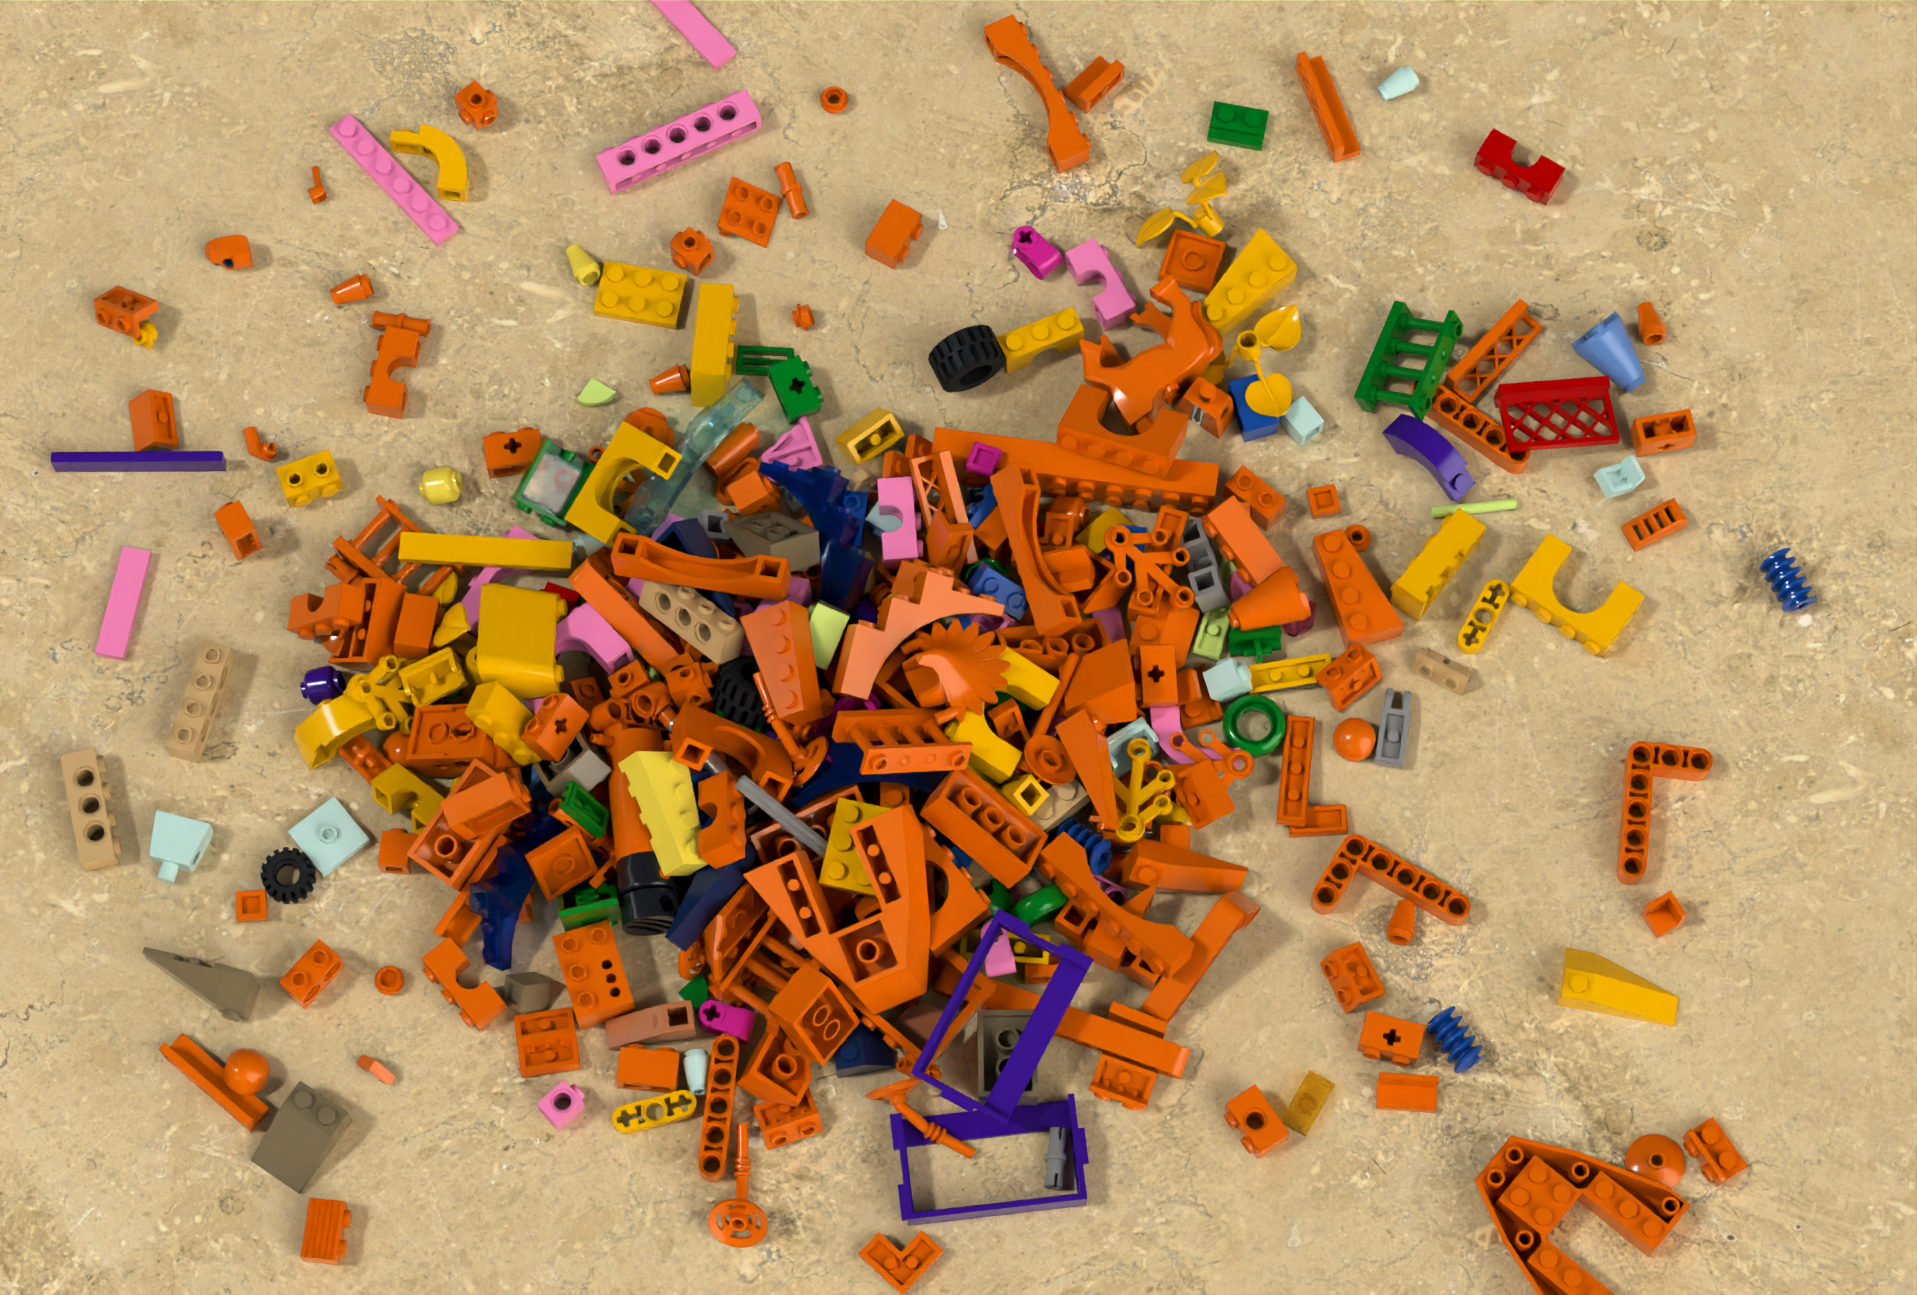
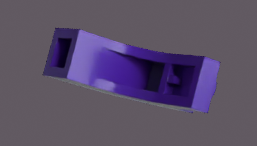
M1400 414L1382 432L1397 454L1409 456L1423 465L1433 475L1451 501L1458 502L1475 484V481L1465 468L1467 462L1441 434L1423 421L1409 415Z

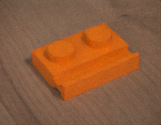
M1205 663L1195 668L1191 667L1176 672L1177 675L1191 669L1195 670L1202 695L1201 699L1179 706L1180 723L1183 731L1209 724L1217 719L1221 720L1224 716L1219 702L1210 698L1202 674L1207 671Z

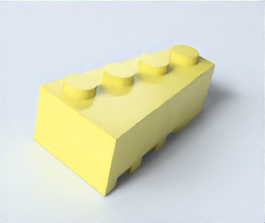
M636 751L619 762L618 766L621 773H626L630 782L628 786L632 798L636 797L642 811L639 814L642 824L646 825L651 833L652 839L649 841L664 876H690L708 865L705 860L698 856V831L701 830L689 767L674 761L673 752Z

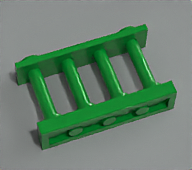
M1394 301L1354 394L1355 400L1363 411L1373 413L1377 403L1385 401L1408 405L1415 418L1423 421L1426 412L1431 408L1432 398L1456 341L1462 335L1463 324L1454 310L1448 311L1444 322L1414 318L1405 302ZM1410 329L1439 333L1434 346L1404 342ZM1400 353L1429 357L1424 370L1394 366L1395 360ZM1390 377L1419 381L1413 395L1383 390L1387 379Z

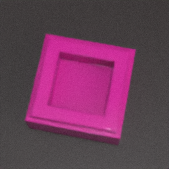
M975 441L965 470L990 478L995 474L1002 456V450Z

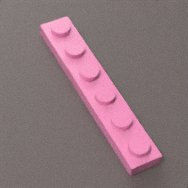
M350 113L329 129V134L437 247L459 230L458 225Z

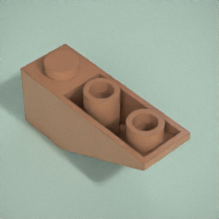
M691 1000L660 1004L605 1020L608 1050L628 1047V1044L646 1045L697 1037Z

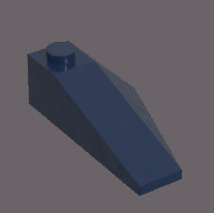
M697 518L673 522L655 541L686 554L717 559L712 542ZM694 588L695 591L713 602L715 606L733 618L737 616L729 593Z
M746 842L745 858L718 869L713 868L710 864L699 869L665 938L681 951L686 952L741 888L746 879L743 874L749 872L758 852Z

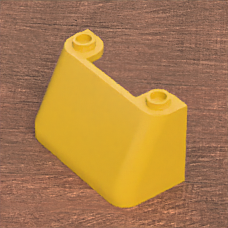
M499 583L482 584L477 641V667L482 683L497 680L518 700L548 696L551 692L560 693V682H564L563 666L561 664L558 665L555 659L557 623L563 620L564 616L568 615L566 600L561 599L557 593Z

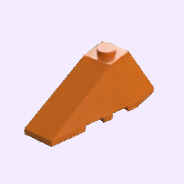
M1083 708L1055 726V729L1103 824L1116 830L1119 828L1108 742L1103 732L1105 725L1098 714L1093 715Z
M781 1029L776 1037L766 1031L746 1063L736 1085L759 1100L798 1106L811 1082L812 1072L810 1069L812 1059L797 1050L783 1029Z

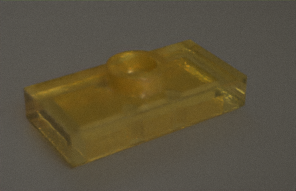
M1309 1070L1281 1118L1282 1123L1306 1137L1333 1091L1335 1084Z

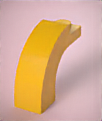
M426 124L420 125L419 134L408 129H401L400 131L391 130L389 141L392 152L425 156L439 166L440 172L437 182L439 199L467 203L469 174L466 161L460 147L448 134Z
M967 764L971 771L1025 816H1031L1049 796L1032 774L1019 775L1012 773L1010 778L999 784Z

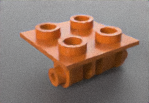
M732 176L717 223V227L720 230L719 234L723 237H730V234L733 233L767 248L782 198Z

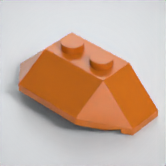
M1173 580L1176 584L1182 586L1180 582ZM1165 590L1155 619L1138 614L1128 647L1131 665L1132 654H1136L1139 646L1174 644L1176 671L1185 665L1200 615V611L1195 603L1185 611L1175 610L1169 601L1170 594ZM1185 593L1179 594L1182 601L1188 600V596ZM1151 671L1148 677H1153L1154 682H1157L1160 676H1155L1154 671ZM1133 672L1135 683H1138L1137 672Z
M748 880L704 929L702 934L705 953L714 980L718 982L738 962L769 919L766 915L770 906Z

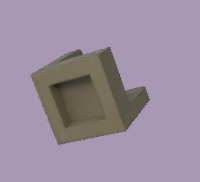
M537 972L506 975L502 1000L505 1002V1005L518 1013L546 1010L549 1004L552 982Z

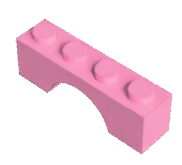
M516 524L511 531H506L502 536L504 538L541 540ZM483 567L484 570L479 577L474 576L468 584V592L462 600L458 599L455 604L461 603L465 606L467 620L471 627V630L467 631V633L478 639L482 584L498 583L502 578L514 573L531 574L533 570Z

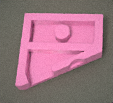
M806 416L801 417L798 420V424L791 431L785 432L778 439L775 446L770 447L760 456L765 473L771 483H779L790 479L793 475L824 468Z

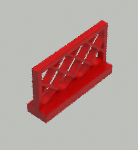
M1609 376L1499 384L1493 400L1495 408H1499L1508 451L1522 452L1618 444L1620 436L1608 391L1611 386ZM1602 400L1604 410L1599 414L1587 406L1590 401ZM1570 402L1579 409L1572 416L1561 409V405ZM1536 405H1544L1552 411L1544 418L1535 412L1533 408ZM1507 407H1517L1524 414L1517 420L1508 414ZM1582 411L1595 419L1590 428L1576 419ZM1555 413L1568 421L1563 429L1549 421ZM1528 415L1541 424L1535 432L1522 423ZM1600 422L1609 428L1610 435L1601 436L1593 429ZM1571 425H1574L1585 434L1582 438H1574L1566 433ZM1546 427L1558 436L1554 440H1546L1539 433ZM1519 429L1529 436L1530 439L1527 442L1515 443L1513 433Z

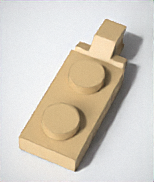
M894 447V448L888 450V451L894 450V451H896V452H898V453L904 455L897 447ZM885 452L859 464L853 470L855 473L851 475L852 478L846 483L853 493L866 486L872 492L878 490L877 479L882 478Z

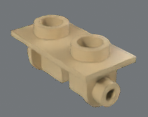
M1421 647L1416 654L1410 671L1462 696L1473 672L1469 671V667H1465L1453 660H1450L1447 665L1443 663L1445 656L1431 650L1429 647L1427 649Z

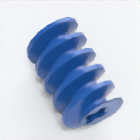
M1784 548L1775 552L1760 565L1761 572L1767 573L1765 576L1766 581L1773 583L1771 590L1778 593L1776 595L1777 601L1784 602L1781 607L1784 612L1801 610L1818 599L1817 596L1807 597V594L1812 590L1811 586H1801L1807 580L1806 576L1796 577L1802 570L1801 567L1791 568L1790 565L1795 562L1796 558L1785 557L1791 550L1790 548Z
M1074 817L1067 818L1053 831L1049 843L1064 831L1086 850L1087 862L1092 874L1100 875L1109 868L1113 858L1110 840L1103 839L1099 833L1094 834L1093 829L1086 828L1082 822L1077 823Z
M1451 1006L1428 1022L1430 1025L1427 1028V1033L1430 1035L1438 1033L1433 1042L1435 1044L1444 1043L1440 1052L1442 1054L1451 1053L1447 1058V1062L1449 1064L1457 1063L1454 1072L1459 1074L1478 1064L1487 1055L1479 1057L1478 1053L1483 1046L1473 1047L1471 1045L1476 1036L1466 1037L1464 1035L1470 1027L1468 1025L1458 1026L1463 1017L1460 1015L1452 1018L1451 1014L1456 1007Z

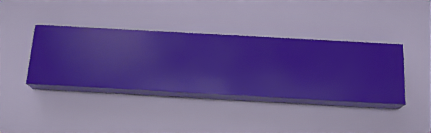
M222 451L51 453V464L55 472L226 471L227 461Z

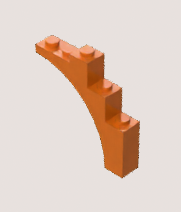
M929 567L928 571L918 572L912 599L901 594H894L891 598H883L877 625L859 620L858 624L847 626L831 693L855 700H868L874 680L886 658L901 641L918 628L939 618L955 614L1000 617L1003 615L1005 605L996 603V597L979 594V597L969 595L970 590L953 586L954 578L945 576L946 571Z

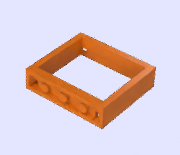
M951 947L938 956L961 976H963L969 965V962ZM980 971L972 983L979 992L951 1023L926 1071L996 990V985ZM839 985L837 989L849 1006L862 1016L859 1020L871 1031L877 1028L884 1034L882 1040L894 1050L898 1047L907 1054L905 1059L915 1066L922 1051L880 1015H872Z

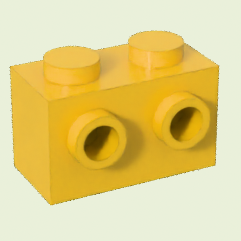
M877 407L833 440L846 461L858 466L893 446L905 434L892 412Z
M329 449L275 468L290 508L295 506L304 507L314 499L322 496L325 498L337 494L339 490L344 489Z

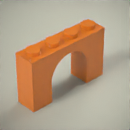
M1081 384L1058 425L1056 447L1165 478L1186 438L1189 415L1161 408L1152 427L1146 432L1133 436L1118 435L1108 431L1100 424L1106 411L1108 391Z
M687 702L683 704L672 724L673 760L700 771L712 749L727 753L745 765L752 775L753 782L781 804L793 783L791 756L786 751L782 742Z
M919 822L923 831L925 866L938 869L949 881V893L945 903L930 916L929 950L937 958L992 914L988 906L992 902L981 888L976 892L971 886L970 882L973 879L963 866L958 869L954 865L952 860L955 856L945 844L940 847L933 838L937 834L927 822L924 824Z

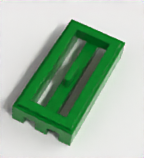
M738 345L736 375L768 377V367L742 365L773 366L785 361L770 358H743V354L785 356L787 359L794 357V348Z
M575 781L566 782L565 788L568 791L563 792L562 798L565 801L560 802L559 808L595 838L604 837L611 812Z

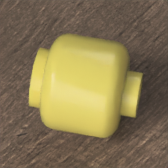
M448 465L426 470L423 474L422 482H419L420 494L422 498H427L430 504L435 506L454 502L459 498V494L463 492L462 477L457 470L454 471Z

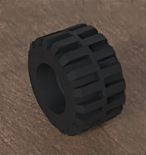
M975 325L956 331L944 338L932 349L928 361L943 390L951 393L972 389L992 378L1005 365L1006 356L990 326Z
M739 655V657L725 662L713 693V701L716 703L718 710L723 711V714L733 719V721L744 723L745 726H754L756 728H762L763 726L771 727L772 725L767 723L768 718L764 715L766 711L762 710L764 704L753 678V674L760 672L755 656Z

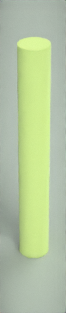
M1516 498L1435 506L1431 507V517H1446L1448 513L1453 515L1458 508H1461L1468 514L1517 509Z

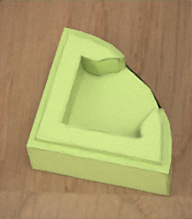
M592 377L576 400L578 404L586 407L606 404L616 396V391Z

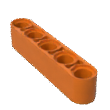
M1414 381L1411 395H1413L1419 381ZM1440 383L1438 384L1432 398L1431 408L1426 412V416L1511 474L1522 473L1527 467L1531 451L1509 452L1504 429L1501 425ZM1449 406L1453 409V412H1443L1440 407ZM1472 422L1476 425V428L1469 429L1463 423ZM1513 434L1515 443L1524 442ZM1487 438H1495L1500 444L1492 445L1487 441ZM1519 454L1523 460L1515 461L1510 455Z
M729 1034L718 1036L712 1045L698 1158L700 1175L706 1182L710 1183L721 1181L727 1169L737 1088L736 1082L740 1063L739 1043L734 1036ZM724 1045H731L734 1047V1052L729 1056H722L719 1054V1049ZM725 1073L731 1077V1080L726 1085H719L715 1082L716 1077L720 1074ZM722 1102L727 1105V1110L722 1114H715L711 1111L712 1106L716 1103ZM712 1132H721L724 1135L721 1142L714 1144L708 1141V1136ZM709 1161L720 1163V1168L714 1173L705 1171L704 1166Z

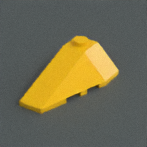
M1571 948L1565 949L1557 1005L1674 1027L1679 997L1596 953Z

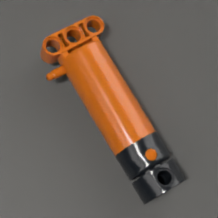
M611 697L589 711V721L594 729L604 732V734H592L590 741L604 746L605 759L612 769L608 773L607 779L622 930L625 933L637 936L664 934L668 932L680 907L679 894L677 893V876H664L649 841L652 839L649 828L642 824L639 816L642 811L636 797H631L628 790L630 782L626 773H621L618 763L636 751L664 752L661 734L668 731V729L659 720L653 721L650 717L643 718L637 715L633 710L631 700Z

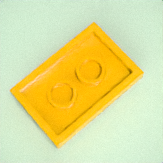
M605 260L593 313L595 316L676 330L688 280L687 274Z
M839 797L820 873L819 885L877 898L848 828L892 810L891 808Z

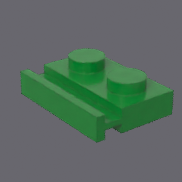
M1214 101L1207 142L1261 151L1269 111Z

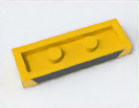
M1330 653L1250 665L1248 668L1252 674L1250 682L1253 690L1249 691L1248 694L1265 695L1320 686L1315 680V675L1331 663Z

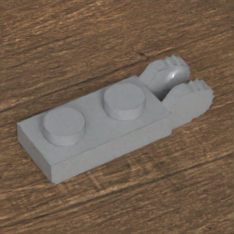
M1387 688L1384 707L1381 710L1374 765L1403 769L1411 711H1409L1411 691H1404L1401 710L1391 708L1394 692L1393 688Z

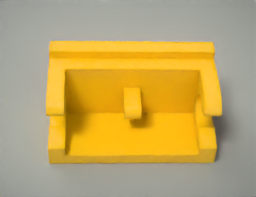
M450 646L398 671L404 691L407 696L411 695L413 705L417 710L469 685L463 661Z

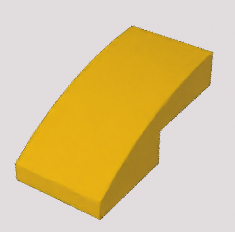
M1111 507L1088 525L1074 541L1084 544L1087 549L1101 556L1107 550L1104 544V535L1111 526L1119 524L1134 526V524L1115 507Z

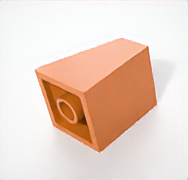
M1120 639L1079 658L1062 696V701L1058 705L1060 719H1068L1084 708L1093 715L1098 714L1104 725L1137 720L1135 680L1127 639ZM1064 665L1058 667V669H1059V674H1060V672H1061V670H1062V668H1063Z

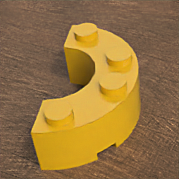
M382 681L375 685L384 686L388 681ZM346 689L343 695L334 700L330 698L320 702L317 705L318 710L296 726L294 742L309 770H312L335 758L336 752L350 739L378 727L375 718L365 703H358L348 696ZM376 698L384 713L391 712L382 698ZM399 702L409 717L413 716L407 704ZM385 717V718H384V722H385V724L387 725L388 722H387V719H386V717Z

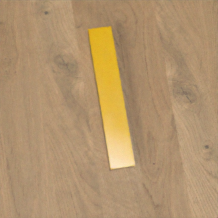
M401 532L398 560L399 562L571 572L574 544L573 541Z

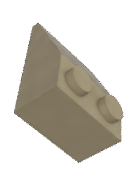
M768 509L723 522V528L747 558L758 554L787 558L790 572L806 571L810 566L820 564L819 532L777 511Z
M582 728L559 762L542 760L532 763L545 788L555 798H560L563 801L565 800L562 798V794L568 791L565 788L566 782L575 781L584 790L589 792L595 785L602 783L608 776V773L612 771L603 754L590 741V738Z
M1035 1009L977 1010V1081L979 1103L985 1104ZM1038 1065L1017 1105H1037Z
M299 1081L282 1104L251 1161L300 1194L353 1121L348 1112L302 1081Z

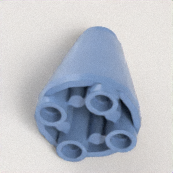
M1616 311L1571 344L1579 356L1603 375L1609 376V379L1621 389L1625 388L1628 393L1646 381V378L1643 376L1645 372L1627 329Z

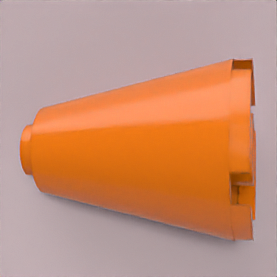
M1289 565L1280 568L1262 583L1230 605V612L1227 613L1231 626L1233 628L1238 627L1243 632L1303 621L1309 618L1311 611L1307 596L1304 591L1301 592L1297 584L1300 581L1294 570Z

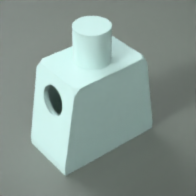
M159 810L156 811L149 856L153 863L161 865L157 876L158 880L174 884L178 870L188 873L194 872L214 834L209 823Z

